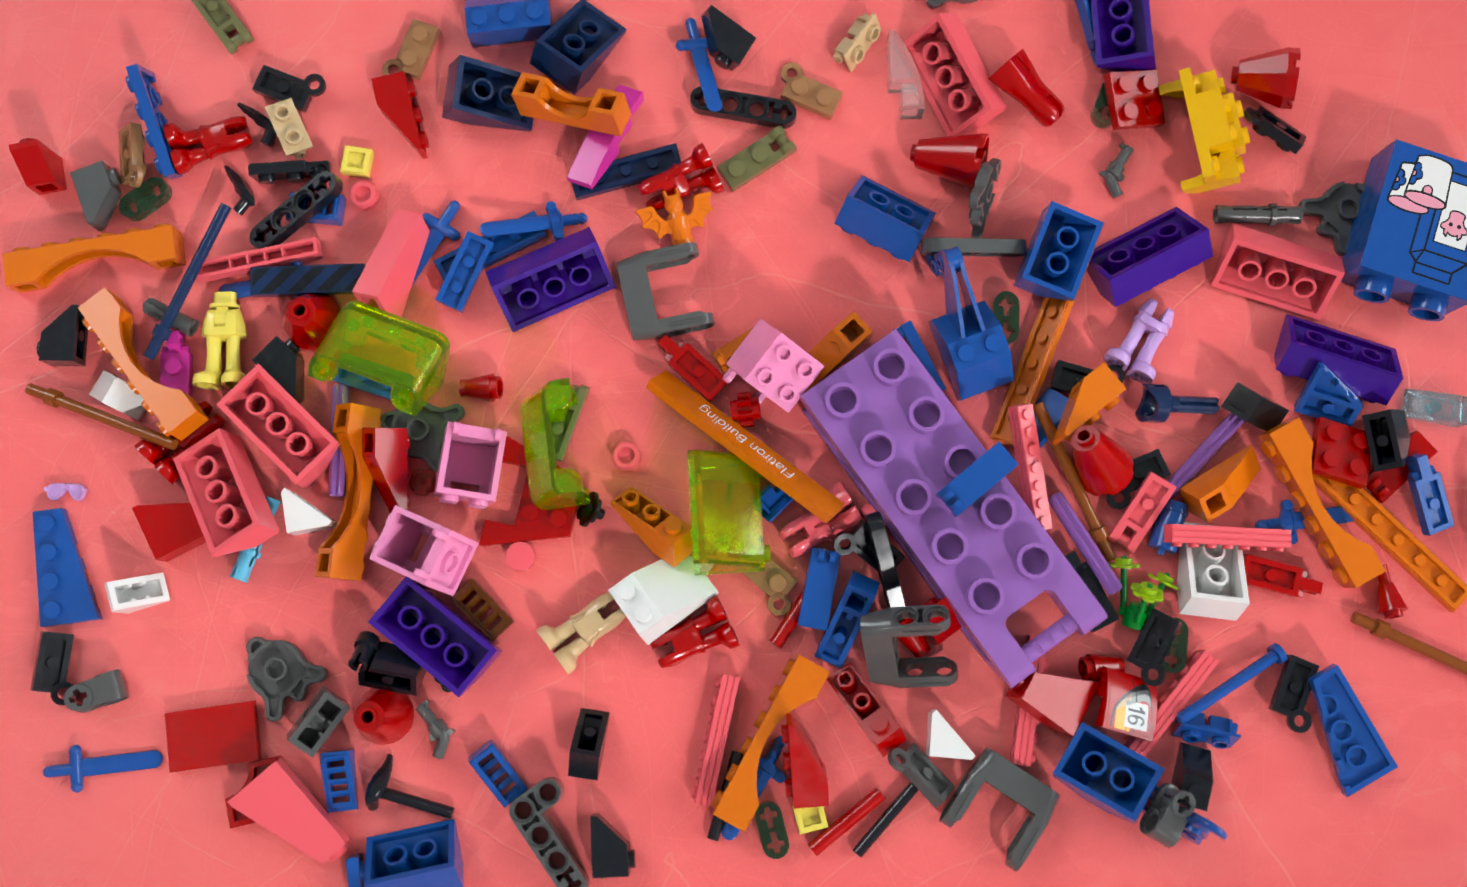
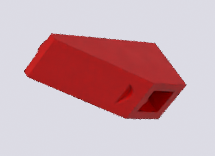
M404 71L372 78L373 90L379 109L423 159H426L425 148H429L430 145L426 132H421L419 123L424 122L420 106H415L413 97L418 96L414 81L408 80Z
M362 428V457L389 512H392L395 505L407 510L410 503L409 493L407 492V479L410 475V467L407 463V450L410 447L408 428Z
M850 662L827 679L883 757L907 740L901 727Z
M786 713L787 725H781L782 742L788 743L789 752H783L784 770H790V779H785L786 798L792 797L794 809L829 806L828 777L825 764L791 713Z

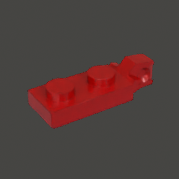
M666 334L658 342V346L667 353L664 360L707 401L711 402L728 384L723 380L724 375L689 343H684L680 340L676 344Z
M1243 554L1248 586L1303 598L1304 593L1321 594L1323 582L1307 579L1308 572L1303 571V568Z

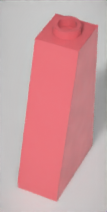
M395 210L352 290L373 323L398 328L430 233L423 216L416 211Z
M282 758L276 760L228 801L231 807L322 864L329 858L334 862L347 850L344 845L350 837Z

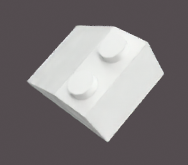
M1184 522L1185 525L1214 526V525H1206V524H1198V523ZM1182 544V547L1179 548L1177 576L1179 614L1237 621L1250 604L1243 551L1239 550V546H1233V549H1222V545H1216V548H1205V545L1199 544V548L1188 547V544Z
M691 555L675 568L662 559L632 572L608 590L647 645L719 593Z

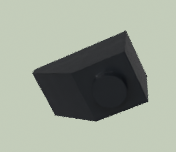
M710 5L701 16L709 55L715 59L714 61L718 66L733 71L740 65L756 37Z
M71 305L41 332V338L37 344L39 361L50 366L85 367L88 329L81 321L84 316L78 309L79 305Z
M276 336L252 361L256 365L260 364L300 404L304 400V360L298 355L301 350L290 339L284 342Z
M1390 409L1363 415L1362 418L1374 472L1404 467L1410 443L1405 411Z
M580 709L569 753L568 776L598 780L610 712Z
M1180 742L1171 784L1175 785L1179 790L1191 792L1196 800L1195 808L1207 811L1214 782L1211 751Z
M593 813L590 816L592 878L629 876L631 873L630 868L636 867L635 849L630 850L629 841L599 813Z

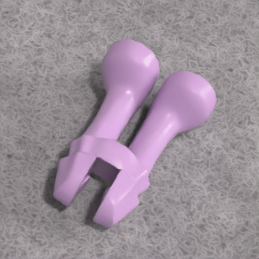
M1154 299L1147 300L1138 309V314L1133 318V325L1122 344L1118 348H1110L1104 356V360L1108 365H1118L1125 371L1130 364L1133 351L1144 333L1148 334L1143 347L1126 373V376L1148 384L1152 383L1156 376V370L1150 365L1152 358L1163 338L1168 336V330L1172 328L1174 310L1169 307L1163 312L1159 321L1151 317L1158 304V301Z

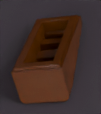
M474 579L469 580L451 597V600L492 642L514 622ZM475 590L478 594L465 604L463 600ZM484 599L486 603L474 613L471 609ZM492 607L494 612L482 622L479 618ZM500 616L503 620L490 630L487 626Z

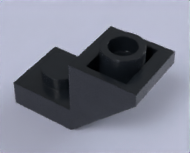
M1239 382L1236 383L1221 405L1224 409L1264 431L1279 425L1289 412L1285 407L1264 395L1261 396Z

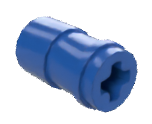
M1169 499L1158 515L1147 544L1150 548L1157 550L1156 554L1164 556V553L1176 554L1178 547H1172L1171 543H1164V524H1184L1185 518L1189 514L1188 505Z

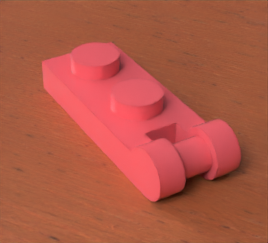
M1149 471L1128 506L1109 531L1108 540L1112 543L1118 542L1124 546L1125 551L1133 554L1177 487ZM1127 526L1135 530L1131 537L1123 533Z

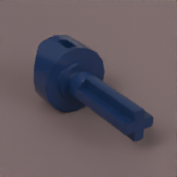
M1143 383V396L1135 416L1140 422L1163 423L1168 419L1170 412L1215 414L1220 408L1218 405L1219 399L1217 397L1171 395L1167 385Z

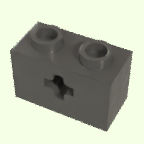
M323 686L286 734L288 741L313 758L349 711L350 706L348 702Z

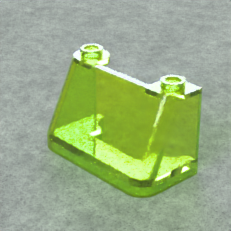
M350 301L340 310L311 358L308 376L328 382L337 376L339 368L379 382L392 387L391 401L398 410L416 417L444 383L450 342L439 331L362 302Z
M570 378L553 380L546 383L527 396L520 405L530 498L534 505L540 509L549 510L591 504L589 489L583 488V481L578 472L571 468L557 469L552 423L566 421L565 416L568 409L578 405L577 391Z
M687 450L695 575L765 571V562H771L770 545H764L759 478L765 477L733 453Z

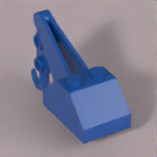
M956 246L951 249H944L934 256L925 255L930 270L936 277L941 276L944 279L946 315L928 322L957 401L1014 381L1011 351L1002 326L985 301L976 302L959 248ZM958 281L965 302V308H961Z
M1082 722L1055 768L1053 777L1077 795L1107 813L1136 824L1140 814H1144L1147 811L1148 807L1145 805L1149 798L1151 800L1154 798L1155 792L1158 789L1157 784L1165 768ZM1195 812L1187 818V823L1181 835L1197 845H1200L1201 841L1207 838L1209 832L1216 834L1223 840L1227 839V834L1222 828Z

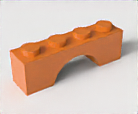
M524 72L521 73L511 93L522 116L620 137L631 116L625 94L622 92L598 88L595 95L591 97H577L562 91L547 77Z

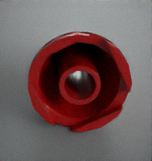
M977 133L919 139L917 145H912L910 161H914L915 168L973 189L982 164L987 162L989 134Z
M1082 426L1073 433L1071 445L1075 469L1085 491L1094 496L1108 493L1111 496L1126 488L1134 475V461L1128 450L1094 426Z
M372 688L360 698L354 712V723L361 735L368 741L379 745L392 744L403 738L411 729L414 720V706L406 694Z

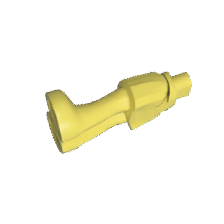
M214 292L213 303L209 306L211 310L206 312L201 336L206 339L207 344L206 367L204 371L194 374L192 378V385L194 387L209 390H223V387L232 389L246 376L241 368L240 340L247 338V329L240 305L236 304V292ZM222 342H226V369L222 374L221 349Z

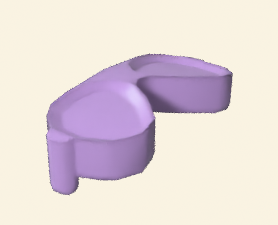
M52 483L44 487L48 498L53 501L59 500L67 491L74 500L82 501L88 492V489L83 484Z

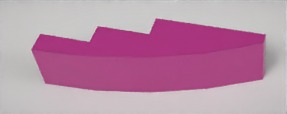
M622 85L617 86L614 91L625 94L631 112L623 134L620 137L589 130L567 176L569 182L593 189L620 153L618 144L632 127L631 117L644 101L643 92Z

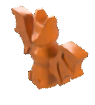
M675 188V194L669 196L665 191H662L665 201L664 206L669 214L667 221L659 217L654 207L650 206L635 210V214L639 216L642 222L641 228L654 231L657 239H661L665 234H670L673 246L694 242L691 229L695 226L704 227L706 214L713 210L710 205L712 192L694 195L692 198V209L687 215L682 209L683 201L680 199L678 188Z

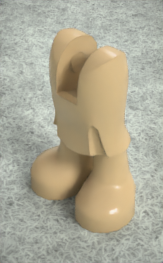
M610 592L595 598L580 612L569 616L570 619L555 628L543 625L536 630L551 651H554L567 638L577 632L579 635L577 639L553 653L568 674L576 669L577 658L589 646L593 647L600 637L617 627L626 617L621 608L610 614L605 620L599 614V611L605 609L614 600Z

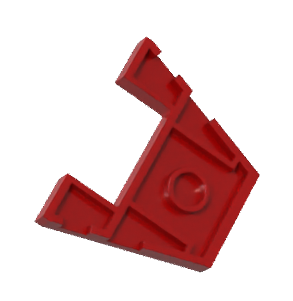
M506 436L502 463L528 468L515 525L485 520L479 545L487 547L499 544L571 537L584 481Z

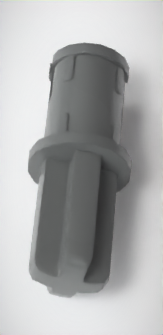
M148 298L142 305L144 313L161 321L168 308L167 305L154 298ZM179 312L172 327L191 337L196 333L199 322Z

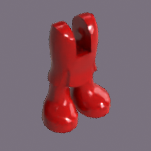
M243 116L230 117L211 125H200L199 129L183 131L174 123L163 125L165 137L172 149L170 150L172 162L180 175L189 172L194 165L209 158L212 160L218 155L242 150L253 144L249 133H237L244 131L248 127L246 118ZM199 143L202 144V147L189 150L186 149L190 146Z
M703 143L695 146L692 154L679 164L675 163L668 170L647 178L637 186L641 195H647L661 189V191H665L669 196L675 194V188H678L680 199L689 197L691 193L704 188L709 189L715 194L724 191V187ZM704 169L699 174L693 176L688 180L685 177V175L693 171ZM663 193L649 199L645 204L646 207H654L655 211L665 208Z
M207 401L199 403V406L208 416L212 411V406ZM216 414L182 441L177 439L180 448L168 458L165 457L171 449L147 440L139 441L134 447L148 461L155 465V469L166 480L174 484L178 481L180 475L173 458L218 428H222L225 419L220 414Z
M717 595L707 601V609L693 619L689 617L684 623L669 629L650 643L652 649L665 646L669 642L673 644L675 652H670L658 660L661 668L679 664L695 654L706 653V649L722 644L729 649L740 646L730 622L719 626L703 636L700 632L702 629L728 619Z

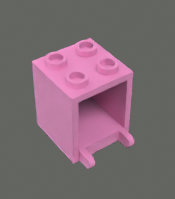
M760 318L726 363L730 368L723 376V380L726 383H730L738 374L759 390L754 398L759 397L760 404L767 396L789 413L800 399V396L804 394L823 369L824 365L783 333Z
M448 422L444 430L433 496L440 497L439 502L456 505L458 500L469 502L468 507L485 509L488 505L496 502L507 432L502 431V429L494 430L461 424V422ZM457 482L479 486L478 492L453 489L450 488V483Z
M395 505L386 519V525L379 539L374 543L369 559L425 586L454 596L479 543ZM422 534L429 536L417 562L411 561L410 558Z

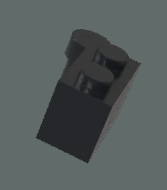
M360 632L354 643L355 650L348 662L349 667L354 671H357L359 664H361L358 672L359 685L417 696L426 670L395 644L381 642L380 638L372 632Z

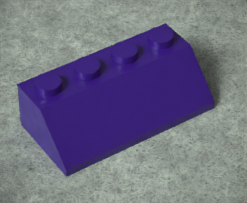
M1091 0L1097 67L1116 72L1156 69L1150 1Z
M1175 207L1095 248L1086 271L1100 295L1114 307H1117L1213 257L1209 229L1178 207Z
M590 227L486 271L490 286L512 332L616 288Z
M1289 314L1286 315L1274 354L1276 370L1283 375L1289 377L1296 376L1308 381L1318 362H1321L1356 396L1369 403L1377 402L1387 406L1403 380L1395 348Z
M408 577L401 581L368 621L369 624L458 697L462 696L485 673L502 652L499 647L421 583Z

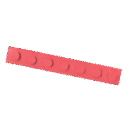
M311 237L309 239L207 259L196 279L204 283L251 273V267L291 265V262L323 258L321 244L316 237Z
M1033 404L1008 407L1015 457L1019 464L1017 470L1022 499L1045 530L1051 529V515Z
M1164 524V543H1171L1172 547H1182V544H1188V547L1199 548V544H1203L1205 548H1216V545H1222V549H1233V546H1239V550H1250V547H1256V551H1267V548H1272V551L1284 552V548H1291L1292 530Z
M1026 635V643L1036 636ZM1046 653L1032 663L1036 670L1035 673L1043 674L1047 670L1048 661L1045 660ZM1018 705L1010 762L1031 767V763L1035 761L1033 747L1038 741V734L1035 733L1036 726H1039L1040 721Z
M1196 650L1191 655L1189 664L1184 665L1180 669L1178 678L1173 679L1169 683L1167 692L1162 693L1157 698V718L1153 742L1128 736L1123 742L1124 746L1145 757L1219 661L1206 650Z
M724 674L721 677H717L715 688H719L717 696L713 695L711 706L715 708L714 713H710L707 724H710L711 727L709 732H705L704 743H707L706 750H702L699 761H703L701 769H697L696 779L699 780L698 787L693 788L691 797L695 798L694 803L710 806L714 799L740 679L738 677Z

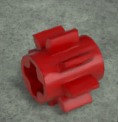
M750 392L737 393V400L730 401L732 420L735 422L740 421L741 427L755 426L754 420L761 419L759 397L751 398Z

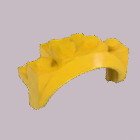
M1190 67L1179 70L1180 80L1162 84L1158 87L1161 96L1185 98L1202 174L1180 181L1182 191L1187 194H1195L1241 183L1240 174L1245 173L1242 157L1239 155L1246 153L1245 144L1250 143L1247 126L1241 128L1239 121L1240 117H1244L1241 100L1235 101L1233 92L1226 94L1223 77L1217 78L1215 69L1192 76ZM1220 153L1218 158L1217 155L1211 156L1213 154Z

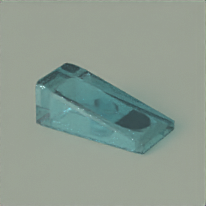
M1405 389L1402 410L1405 411L1406 418L1456 428L1467 425L1466 396Z

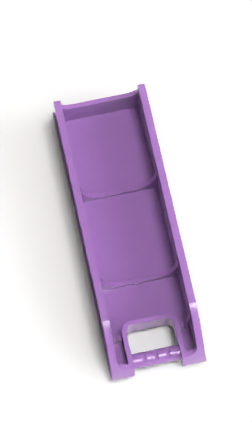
M897 329L800 396V400L804 404V408L801 410L866 501L876 511L881 513L885 527L937 599L944 597L947 599L962 627L960 630L969 643L1010 688H1013L1036 670L1032 663L1076 631L1081 635H1085L1108 618L1103 607L1006 476L956 518L945 503L935 495L987 451ZM1046 592L1064 616L1020 647L1006 628V619L1036 596Z

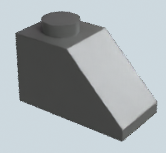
M99 161L70 172L87 223L101 231L106 228L122 196V192L119 187L121 177L118 171L108 166L105 162Z

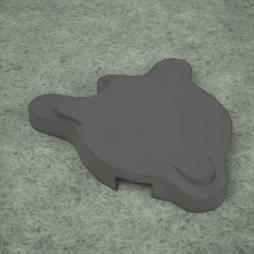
M992 158L990 161L982 164L976 177L975 185L970 193L969 208L971 209L969 218L970 224L973 227L972 238L982 237L985 222L995 194L992 193L993 181L998 182L1002 164L1000 159Z
M1344 182L1336 183L1326 190L1321 197L1304 199L1298 204V206H1302L1304 216L1320 218L1321 223L1317 226L1316 231L1320 236L1330 238L1333 241L1334 250L1339 256H1344L1347 252L1346 247L1350 237V230L1353 220L1358 214L1360 207L1359 199L1365 190L1366 183H1356L1354 185Z
M417 401L411 402L412 404L402 409L399 408L395 411L384 413L381 417V426L383 428H408L410 447L407 450V456L425 460L432 470L437 473L445 427L448 422L454 423L463 419L465 410L459 404L439 408L429 403Z
M254 637L247 643L248 661H250L248 667L249 674H247L248 682L254 691L263 698L266 707V717L269 721H279L283 718L285 702L288 697H291L294 701H303L310 684L323 682L328 676V671L325 667L310 663L305 658L303 652L291 642Z

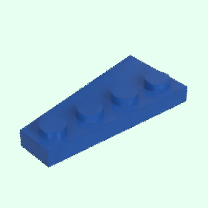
M138 64L127 66L128 76L125 77L129 90L135 93L138 101L135 104L137 114L141 120L145 121L147 131H145L146 140L150 147H154L157 158H154L155 166L158 172L166 178L175 179L182 177L183 175L178 174L170 155V150L172 149L164 134L163 125L167 124L168 121L162 112L158 110V107L163 105L161 96L151 85V83L156 82L155 75Z
M57 508L33 512L40 627L103 620L101 611L97 609L94 600L95 593L93 587L89 585L85 573L86 566L84 560L80 558L76 546L78 542L67 510Z
M1333 663L1309 677L1308 680L1342 795L1349 797L1398 767L1340 667Z

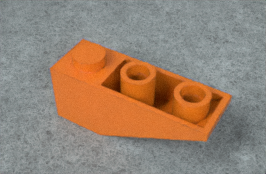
M855 311L851 312L808 353L823 364L824 367L805 392L829 376L871 338L873 331Z
M1105 362L1072 387L1053 439L1054 445H1057L1063 439L1069 443L1073 433L1082 424L1091 425L1101 417L1098 411L1103 407L1106 411H1109L1121 401L1118 395L1125 391L1126 387Z
M1252 445L1245 447L1179 488L1185 504L1189 506L1188 512L1209 523L1235 505L1261 470Z
M630 486L611 501L612 507L656 556L674 568L694 552V527Z

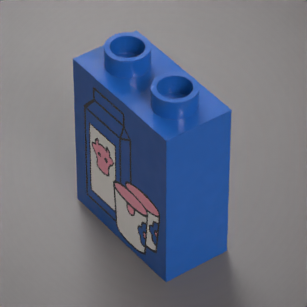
M1396 139L1371 158L1364 182L1366 183L1365 190L1359 199V211L1352 223L1346 247L1347 252L1342 258L1345 275L1341 282L1355 286L1353 294L1361 300L1372 303H1386L1391 298L1409 304L1408 313L1415 318L1426 321H1441L1446 314L1467 305V162Z

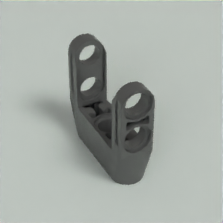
M689 242L645 251L616 262L633 341L662 339L665 334L668 337L705 330L715 325L713 314L710 312L695 311L663 319H657L647 272L688 264L692 259L699 256L696 243Z
M942 605L900 606L861 615V638L870 682L898 688L949 686L955 683L958 679V669L953 660L944 656L900 658L896 637L940 634L950 627L949 610ZM937 616L944 618V620L940 623H932L929 621L931 618ZM904 618H911L914 620L912 623L907 625L899 623V621ZM941 668H949L952 670L949 674L940 675L937 673V671ZM912 669H920L923 671L918 676H910L907 674Z
M987 747L965 774L944 808L939 821L949 828L953 826L956 821L963 817L982 784L986 782L1030 811L1007 849L1005 865L1014 871H1018L1049 823L1060 795Z

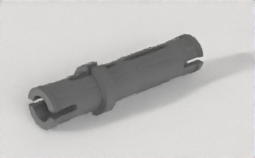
M1272 203L1268 204V206L1215 205L1213 210L1214 223H1264L1268 226H1275L1281 223L1301 224L1303 220L1302 206L1285 207Z

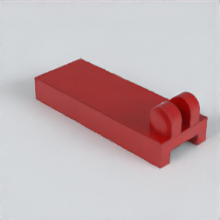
M1418 430L1410 434L1407 457L1415 453L1427 454L1429 460L1438 452ZM1407 460L1404 467L1374 472V469H1372L1368 473L1366 488L1376 497L1379 503L1385 502L1408 480L1407 474L1410 471L1408 470Z

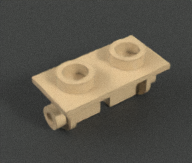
M874 12L871 16L865 13L862 16H858L847 32L849 36L853 37V40L844 37L833 51V59L840 64L845 61L849 72H852L856 65L863 60L866 51L880 35L882 29Z
M292 98L266 106L265 110L286 157L292 155L296 159L304 158L307 155V149L312 148L313 145Z

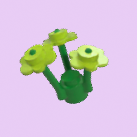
M1125 555L1116 557L1115 562H1108L1111 568H1121L1120 582L1122 589L1120 590L1118 614L1123 616L1121 623L1128 628L1135 630L1143 629L1152 609L1155 608L1157 602L1163 601V590L1166 585L1179 590L1177 586L1173 585L1175 579L1170 577L1169 573L1158 572L1157 576L1148 573L1149 577L1160 582L1158 587L1146 581L1141 582V584L1132 583L1130 586L1133 590L1132 593L1137 597H1141V602L1130 601L1128 606L1127 569L1140 568V564L1133 563V558L1126 557Z

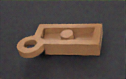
M413 19L398 52L397 59L388 60L383 65L382 71L384 76L389 75L390 68L396 66L399 68L398 72L404 71L406 76L420 81L441 33L439 28Z
M797 63L785 64L781 71V78L786 85L781 93V99L831 120L843 92L804 76L801 66ZM789 70H795L797 72V76L794 78L788 77L787 72Z
M130 122L119 131L121 184L134 188L141 186L143 177L146 174V163L143 161L145 137L142 135V124Z
M752 545L735 568L770 597L768 609L775 616L785 615L791 605L787 594L798 581L755 545ZM776 599L784 601L785 606L782 610L775 609L773 604Z

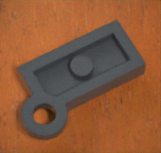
M915 743L907 747L905 751L901 748H894L889 752L888 761L891 767L898 772H902L935 808L945 801L955 787ZM896 756L901 759L902 763L898 762Z

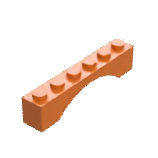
M162 223L154 225L152 229L131 228L122 234L101 233L97 235L98 238L86 239L78 237L62 244L47 242L37 248L17 247L13 249V252L2 253L5 286L18 293L47 289L59 276L83 262L105 257L131 258L147 263L157 270L185 266L182 233L172 225Z
M104 287L78 307L84 316L81 320L90 332H95L99 338L96 340L98 345L106 353H111L114 358L111 360V363L120 373L127 375L129 378L126 381L127 385L135 394L142 396L144 399L141 402L142 406L152 416L156 415L159 420L157 426L167 437L172 435L182 441L209 420L193 397L180 389L169 388L156 383L145 372L134 347V316L119 296Z
M354 403L338 404L335 406L332 434L340 443L339 448L344 460L346 494L337 524L328 538L318 548L315 577L361 581L365 567L363 560L364 550L368 541L367 525L368 517L371 513V491L374 485L372 475L362 457V428H381V409Z
M1300 418L1286 420L1259 435L1263 453L1272 460L1276 467L1275 474L1282 483H1285L1290 492L1289 499L1291 503L1303 515L1305 528L1316 538L1319 544L1317 546L1318 551L1330 563L1335 581L1344 588H1358L1386 572L1372 545L1364 543L1345 532L1331 518L1322 505L1312 475V450L1314 443Z
M798 655L795 660L791 658L788 660L782 671V674L786 676L782 685L775 684L768 697V700L772 703L767 713L761 710L753 725L758 728L753 739L747 736L739 751L743 754L739 765L732 764L725 777L729 781L725 791L718 790L710 805L715 808L712 813L713 815L743 832L746 831L759 807L757 769L761 752L768 737L776 725L786 716V713L817 698L830 671L801 655Z

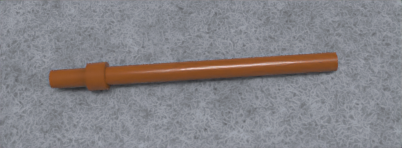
M32 383L28 384L25 389L26 394L42 399L46 405L54 408L60 406L171 450H175L178 447L179 441L175 438L167 437L162 433L68 398L61 391L53 388L45 389Z
M1039 402L1033 405L1034 411L1091 529L1088 532L1093 541L1097 542L1106 561H1112L1116 558V555L1108 540L1109 533L1105 525H1101L1062 441L1057 445L1053 444L1057 430L1044 402Z
M1354 612L1351 616L1350 621L1369 630L1371 635L1382 640L1387 638L1467 675L1466 661L1391 628V624L1380 619L1373 620L1358 612Z

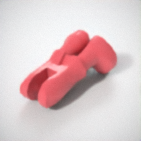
M836 483L832 487L831 494L845 503L843 508L853 504L842 483ZM855 505L828 523H824L813 513L808 512L785 525L778 534L783 541L796 535L799 531L803 533L806 539L798 542L788 550L792 558L808 553L812 547L815 548L822 542L833 539L834 535L847 529H853L863 518Z

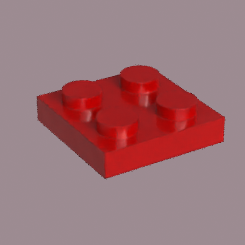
M1157 70L1109 72L1103 76L1112 130L1160 127L1166 124L1158 87Z
M1323 417L1314 420L1312 474L1358 489L1366 487L1371 456L1366 432Z

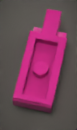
M172 331L166 342L167 347H162L160 384L169 388L180 389L193 397V354L190 353V347L185 346V334H182L180 331Z

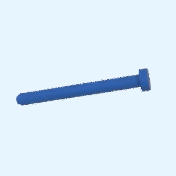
M1273 643L1267 648V654L1179 712L1176 716L1177 721L1180 724L1188 722L1275 662L1277 664L1284 663L1288 659L1286 652L1280 645Z

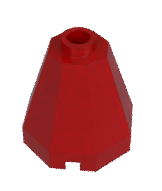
M1287 47L1239 60L1238 67L1233 66L1231 83L1236 84V91L1278 108L1292 109V101L1295 99L1300 67H1296L1297 60L1301 59L1300 48Z
M304 294L288 303L284 330L300 350H309L322 354L342 341L343 325L345 326L347 318L332 297Z

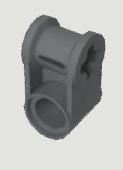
M111 670L69 687L64 695L65 705L70 710L85 713L129 698L121 670ZM79 692L87 695V698L83 699V705L75 702V699L79 698Z
M1162 784L1156 790L1154 798L1141 818L1140 831L1165 847L1174 846L1181 838L1187 818L1195 810L1196 800L1194 795L1189 791L1179 790L1173 784ZM1164 794H1168L1172 797L1169 799L1165 797ZM1179 802L1185 804L1186 807L1184 808L1178 805Z

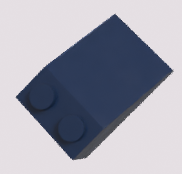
M580 0L536 40L530 64L575 95L593 77L624 36L627 29L587 1Z
M459 55L449 65L442 118L468 125L529 132L532 130L533 118L520 115L511 95L521 75L520 72L463 55Z

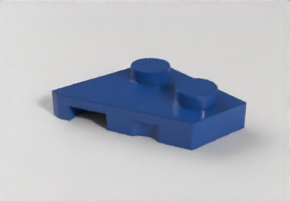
M1318 362L1294 404L1295 412L1316 419L1323 417L1348 426H1352L1363 408L1362 401L1321 362Z

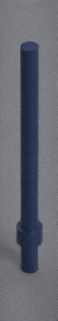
M223 203L219 205L159 325L155 324L151 332L153 337L143 356L155 360L164 340L168 341L172 333L170 329L232 209L231 207Z

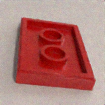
M256 701L165 713L170 773L261 760Z

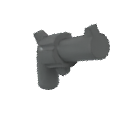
M1124 143L1120 144L1121 151L1115 161H1111L1105 171L1099 173L1105 179L1106 186L1113 199L1123 194L1118 182L1124 180V175L1122 174L1125 170L1124 165L1134 151L1131 146Z
M427 699L415 710L430 727L428 728L430 732L429 739L431 741L437 740L432 756L444 759L450 735L455 732V729H450L442 718L438 719L428 707L430 701Z

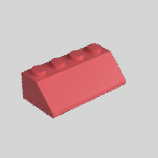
M937 14L900 45L947 136L964 135L987 124L1008 108L996 85L989 80L991 76L957 14Z
M1232 224L1221 246L1211 286L1319 320L1345 275L1342 257Z
M257 364L216 404L296 485L303 488L311 485L327 469L340 445L260 364Z
M218 428L173 458L212 556L217 557L257 547L280 532L239 436Z

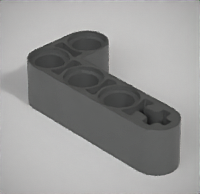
M548 777L538 782L511 803L509 808L510 817L557 887H569L568 885L571 883L570 877L574 881L578 879L581 881L579 887H589L590 879L588 874L545 812L556 804L564 794L562 782L557 778ZM544 784H552L556 788V797L554 799L548 800L543 796L542 787ZM521 801L530 804L532 812L529 817H523L518 813L517 806ZM542 826L547 829L549 833L547 841L540 842L535 838L534 830L536 827ZM553 852H561L565 856L566 862L564 866L557 867L552 864L551 854ZM569 866H572L573 869L569 873L570 877L566 874L562 878L560 874L564 873Z

